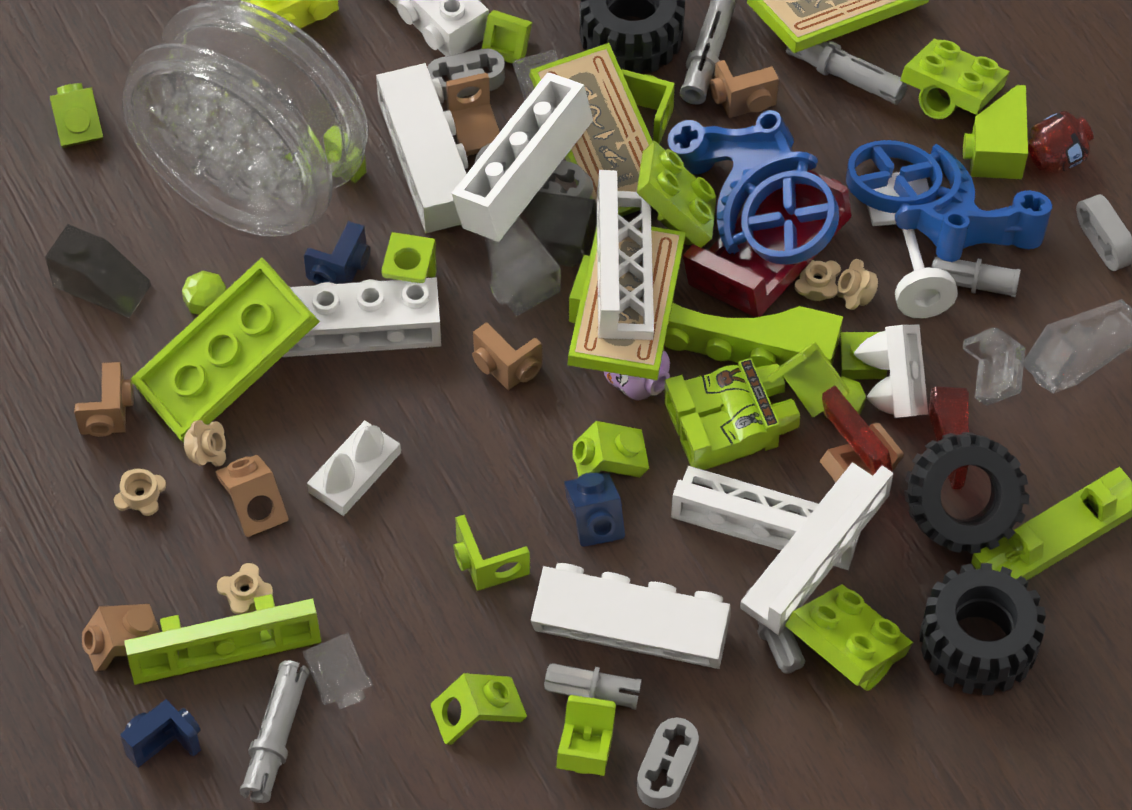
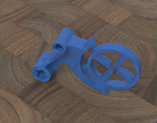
M767 110L758 116L756 125L742 129H727L718 126L702 127L700 123L694 120L679 122L671 129L667 140L668 145L681 158L684 167L691 174L705 173L719 161H733L732 171L722 187L717 205L718 231L729 254L732 252L735 254L740 251L738 245L748 241L752 249L769 262L795 264L815 256L831 241L839 222L837 200L828 185L820 177L807 172L816 168L818 159L807 152L792 151L791 147L794 143V138L777 111ZM795 184H806L819 189L826 195L828 203L796 209ZM782 187L783 204L790 215L795 213L800 222L826 218L819 233L811 241L798 248L797 229L791 220H785L780 212L755 216L763 200ZM745 202L741 216L743 231L735 234L737 216ZM784 225L785 251H776L763 247L755 240L753 231Z
M873 141L858 147L851 154L848 161L846 184L851 193L869 207L883 212L895 213V222L899 228L906 230L917 228L935 244L936 255L944 261H957L962 256L963 248L980 243L1014 245L1024 249H1034L1043 243L1052 210V203L1047 196L1036 191H1022L1014 196L1012 206L991 211L981 210L974 202L975 187L969 172L957 158L938 144H935L932 147L931 154H928L914 145L900 141ZM889 157L913 163V165L901 167L899 175L896 176L894 190L899 197L882 194L873 190L886 187L889 178L892 177L894 163ZM872 159L880 172L858 176L855 168L860 163ZM942 171L946 175L951 189L941 186ZM930 177L933 186L919 195L916 194L908 183Z

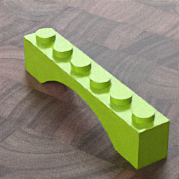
M587 255L583 256L569 297V322L575 323L590 258ZM673 303L665 346L672 350H688L704 354L717 361L729 360L738 363V361L752 358L757 368L772 364L781 366L816 342L831 365H833L840 340L843 316L798 306L778 314L756 318H726L702 314Z

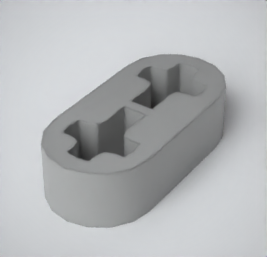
M479 49L440 57L433 60L427 67L431 79H439L444 100H447L446 82L440 77L442 75H447L449 80L485 73L482 67H488L489 71H492L488 73L490 91L499 88L505 79L504 58L500 53L492 49ZM474 86L464 88L457 94V97L474 95L480 88Z
M1099 194L1078 202L1076 212L1079 224L1105 265L1112 271L1131 265L1132 236L1105 196Z
M678 717L667 719L660 724L655 732L637 777L638 796L649 807L666 808L672 805L680 795L697 755L699 741L697 729L688 720ZM676 735H682L684 737V745H680L677 748L674 757L669 756V740H673ZM662 768L668 770L666 786H662L659 792L653 791L651 789V781L657 780Z

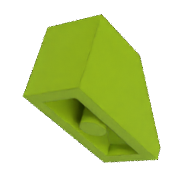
M1016 85L975 116L972 134L965 133L963 141V159H970L971 177L1022 179L1028 156L1026 85Z

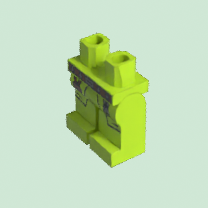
M752 358L738 361V366H724L711 374L684 380L683 376L679 375L665 379V405L678 436L680 435V442L691 467L707 470L754 454L763 448L765 451L777 448L779 435L799 427L800 413L794 400L788 399L771 405L768 398L785 392L783 375L772 383L767 378L779 367L778 364L756 368Z

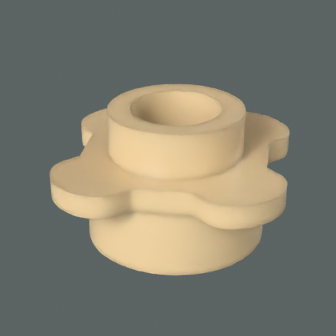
M859 259L853 260L849 268L843 271L838 280L837 296L845 299L846 308L850 310L856 309L859 305H867L875 296L878 287L876 274L863 268L864 262Z
M812 260L800 273V279L795 282V290L800 295L814 301L835 297L838 293V286L835 284V281L841 272L840 265L833 260H829L826 263ZM814 276H821L822 279H816Z
M201 420L194 421L184 437V449L187 457L199 466L205 465L207 462H212L216 467L224 464L226 460L224 452L226 440L223 426L218 421L211 422L210 425L204 424Z
M145 469L126 471L120 481V493L114 497L116 508L121 511L127 509L139 510L145 516L153 515L159 509L157 502L159 494L166 489L165 479L161 475H153ZM137 491H144L143 495H136Z
M252 563L243 564L239 572L230 577L223 576L217 582L219 594L226 595L231 611L237 615L256 611L255 597L273 595L271 584L263 582L259 576L258 566ZM243 586L249 587V590L242 592L240 589Z

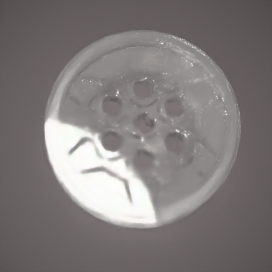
M205 0L180 10L165 26L161 35L160 45L145 50L132 63L123 89L122 106L128 129L139 150L153 169L170 187L196 208L226 225L247 233L262 236H285L311 226L326 212L331 202L333 189L348 182L363 163L368 139L367 118L362 102L348 76L331 55L307 33L285 18L255 4L240 0Z

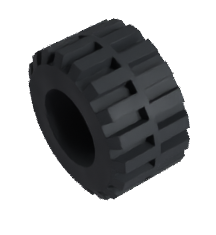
M581 0V45L583 49L589 50L609 43L621 70L624 69L642 74V70L646 69L650 73L659 70L660 63L664 65L670 63L673 54H678L681 48L685 0ZM625 16L641 17L644 20L627 21L620 18Z
M962 432L959 435L950 433L943 435V439L938 442L932 440L925 445L927 450L922 455L917 453L912 460L915 465L912 472L907 471L905 481L908 482V490H904L905 501L909 503L910 509L908 512L912 520L917 523L918 528L940 546L947 547L950 551L961 553V550L968 551L970 554L981 553V548L987 547L992 550L1000 546L998 541L1003 537L1009 540L1016 533L1012 530L1015 523L1019 522L1022 524L1026 514L1022 513L1023 504L1029 505V494L1025 492L1024 485L1028 484L1026 474L1022 473L1019 468L1021 464L1018 459L1011 455L1003 445L974 433ZM966 465L977 466L984 470L990 479V499L979 514L967 519L954 518L942 506V485L947 476L955 469Z
M982 563L980 569L974 570L972 564H967L961 567L959 575L954 570H951L944 575L943 583L937 581L932 588L924 612L919 641L923 642L921 652L924 660L931 659L929 669L935 676L943 673L945 675L943 683L953 688L955 683L963 685L962 692L972 694L974 688L982 690V695H993L994 689L997 686L1002 692L1012 689L1014 680L1021 683L1027 677L1029 668H1033L1046 625H1043L1046 618L1045 608L1038 606L1041 598L1036 590L1027 591L1029 582L1024 577L1020 576L1017 579L1011 577V569L1002 566L999 572L992 570V564ZM969 617H983L999 625L1005 632L1006 637L997 641L977 640L966 634L958 622Z

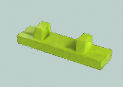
M1119 466L1014 529L1016 533L1009 540L1003 537L998 541L1000 546L992 550L985 547L981 549V553H974L971 561L972 565L976 569H980L982 563L992 564V570L999 572L1003 566L1012 570L1011 577L1014 579L1022 576L1029 580L1131 518L1132 481ZM1085 504H1090V506L1098 514V518H1096V516L1090 511V509Z
M272 594L255 597L256 611L182 628L179 615L161 618L162 632L124 640L134 685L322 643L313 598L275 607Z

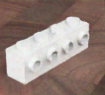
M389 0L397 8L401 18L407 24H413L423 34L427 44L434 50L439 49L445 56L463 53L481 42L484 38L489 10L479 0Z
M426 63L376 75L378 102L425 234L461 225L451 193L466 176L465 169L468 168V160L463 144H455L453 136L456 135V128L451 111L443 112L440 104L444 103V96L439 79H431Z
M547 72L451 193L463 229L498 242L502 239L592 123L593 117L584 84Z
M437 277L426 278L424 283L369 279L360 283L334 284L325 282L315 286L290 287L320 322L282 357L441 346Z
M557 563L556 568L543 566L531 616V623L535 631L720 669L731 618L730 604L723 603L722 596L705 591H696L694 597L676 593V587L661 582H649L648 587L629 584L630 578L611 572H604L602 578L583 574V568L567 563Z

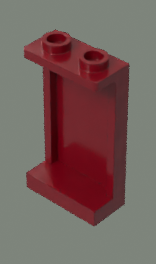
M808 170L807 172L820 177L828 185L837 200L839 222L834 234L835 236L852 217L848 188L836 179H829ZM795 184L796 209L828 203L826 195L819 189L806 184ZM783 187L767 196L755 213V216L780 212L785 220H791L797 229V248L811 241L819 233L826 221L825 218L800 222L795 213L790 215L783 204ZM741 216L736 220L735 234L743 231ZM784 225L753 231L755 240L763 247L776 251H785ZM720 237L708 251L693 244L683 255L690 286L754 317H761L817 254L795 264H776L760 257L752 249L748 241L738 245L740 251L735 254L733 252L729 254Z

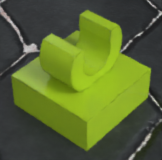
M493 10L488 14L481 49L496 50L502 55L504 61L520 65L525 61L532 22Z

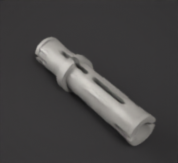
M710 0V6L695 50L688 55L686 61L688 71L684 84L680 89L681 98L690 104H701L706 99L710 80L715 76V64L720 61L718 57L732 14L735 11V0ZM714 27H716L713 38H711ZM703 59H706L703 69L700 71Z
M823 42L797 53H793L789 47L786 49L788 55L817 67L819 73L823 75L830 73L857 87L882 97L894 105H898L907 91L908 87L906 86L908 84L900 81L901 77L841 50V46L835 42Z
M283 661L279 664V671L258 738L250 744L248 753L251 756L244 782L239 790L244 798H247L250 791H253L250 801L257 803L269 802L279 766L286 762L288 750L285 746L305 681L309 676V670L304 665L300 668L299 673H296L300 664L298 662Z

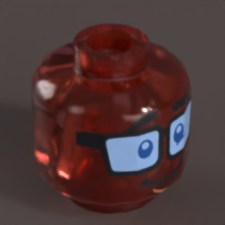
M1060 111L1032 126L1030 139H1028V152L1038 169L1041 171L1047 169L1053 174H1059L1088 159L1090 154L1089 142L1094 139L1093 132L1083 117L1076 119L1070 112Z

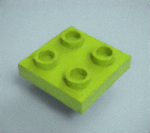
M934 38L905 65L900 81L921 90L919 103L926 115L934 119H944L951 115L958 107L977 115L1005 86L1010 71L1000 68L990 58L983 56L975 57L960 50V47L954 42ZM938 88L946 91L950 100L943 98Z
M654 141L642 153L636 193L659 213L657 219L667 229L686 232L685 245L694 244L702 248L712 239L716 206L714 189L705 179L701 177L696 178L684 167L683 161L674 151L670 149L665 150Z
M843 584L793 611L785 624L789 630L856 686L860 685L866 691L875 687L886 675L892 664L906 656L914 643L901 633L895 623L883 618L868 606L857 592L848 589Z

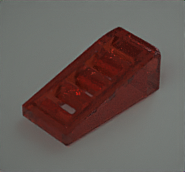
M933 387L931 389L928 414L937 442L942 440V436L953 433L959 435L962 432H969V392L967 388ZM969 465L959 467L948 475L952 489L962 490V487L965 485Z

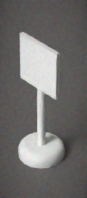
M900 172L892 174L886 187L873 190L882 194L899 197L894 190L896 176ZM926 178L908 182L917 195L929 190ZM867 206L873 226L896 224L895 213L883 212ZM902 229L914 271L907 274L897 285L895 297L898 309L904 315L912 318L937 316L948 310L955 303L958 295L955 280L945 270L925 268L914 229Z

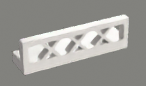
M599 170L597 189L598 338L653 340L651 205L636 192L618 191L617 171ZM618 206L641 207V214L631 222H627L618 215ZM626 237H630L642 247L631 257L619 249V243ZM628 271L642 281V284L631 292L619 284V278ZM630 306L643 317V324L618 323L619 314Z
M852 462L741 600L740 609L779 635L786 627L785 624L792 612L802 607L889 497L893 472L881 465L872 476Z
M688 466L683 481L678 480L673 493L671 518L782 550L818 506V503ZM693 483H697V484H700V485H704V486L710 487V488H712V489H709V488H706V487H702V486H699V485H695V484H693ZM743 498H748V499H751V500H755L756 502H753V501H750V500H746V499H743ZM787 511L796 512V513H799L800 515L794 514V513H791V512H787ZM860 533L834 566L849 570Z

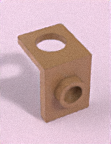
M488 73L446 82L447 111H451L454 119L457 143L463 144L467 156L477 154L482 147L492 143L500 133L490 105ZM472 86L480 88L472 97H457V94L464 88Z
M258 455L238 459L227 467L215 471L218 480L232 498L246 537L289 520L274 475ZM263 495L269 497L273 504L269 516L262 520L250 518L247 513L249 502L256 496Z

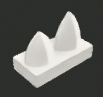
M918 324L885 327L886 331L871 336L854 352V355L862 362L872 367L890 370V376L884 378L872 388L867 395V400L879 410L888 414H894V418L927 415L928 405L920 326Z
M364 420L307 482L308 493L344 516L401 454L400 443L383 433L379 427L371 425Z

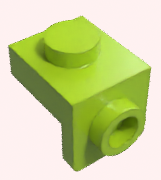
M82 83L58 87V94L50 96L61 148L104 139L92 87L83 89Z
M595 421L573 444V460L576 463L578 477L586 473L607 471L640 478L649 469L642 429Z
M576 695L568 697L565 724L557 754V769L570 770L580 774L605 775L613 737L616 711L615 702Z

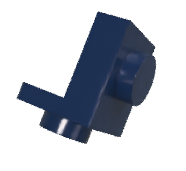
M348 221L332 254L307 248L304 254L306 277L315 284L325 282L334 284L351 283L357 270H364L370 256L371 247L366 244L365 226Z
M609 472L604 474L586 473L577 479L564 481L566 498L576 519L578 540L581 546L585 547L610 542L625 537L621 498Z
M167 699L148 713L144 712L135 716L120 734L125 754L137 768L175 739L193 757L201 751L197 735L201 729L197 721L185 708L177 711Z

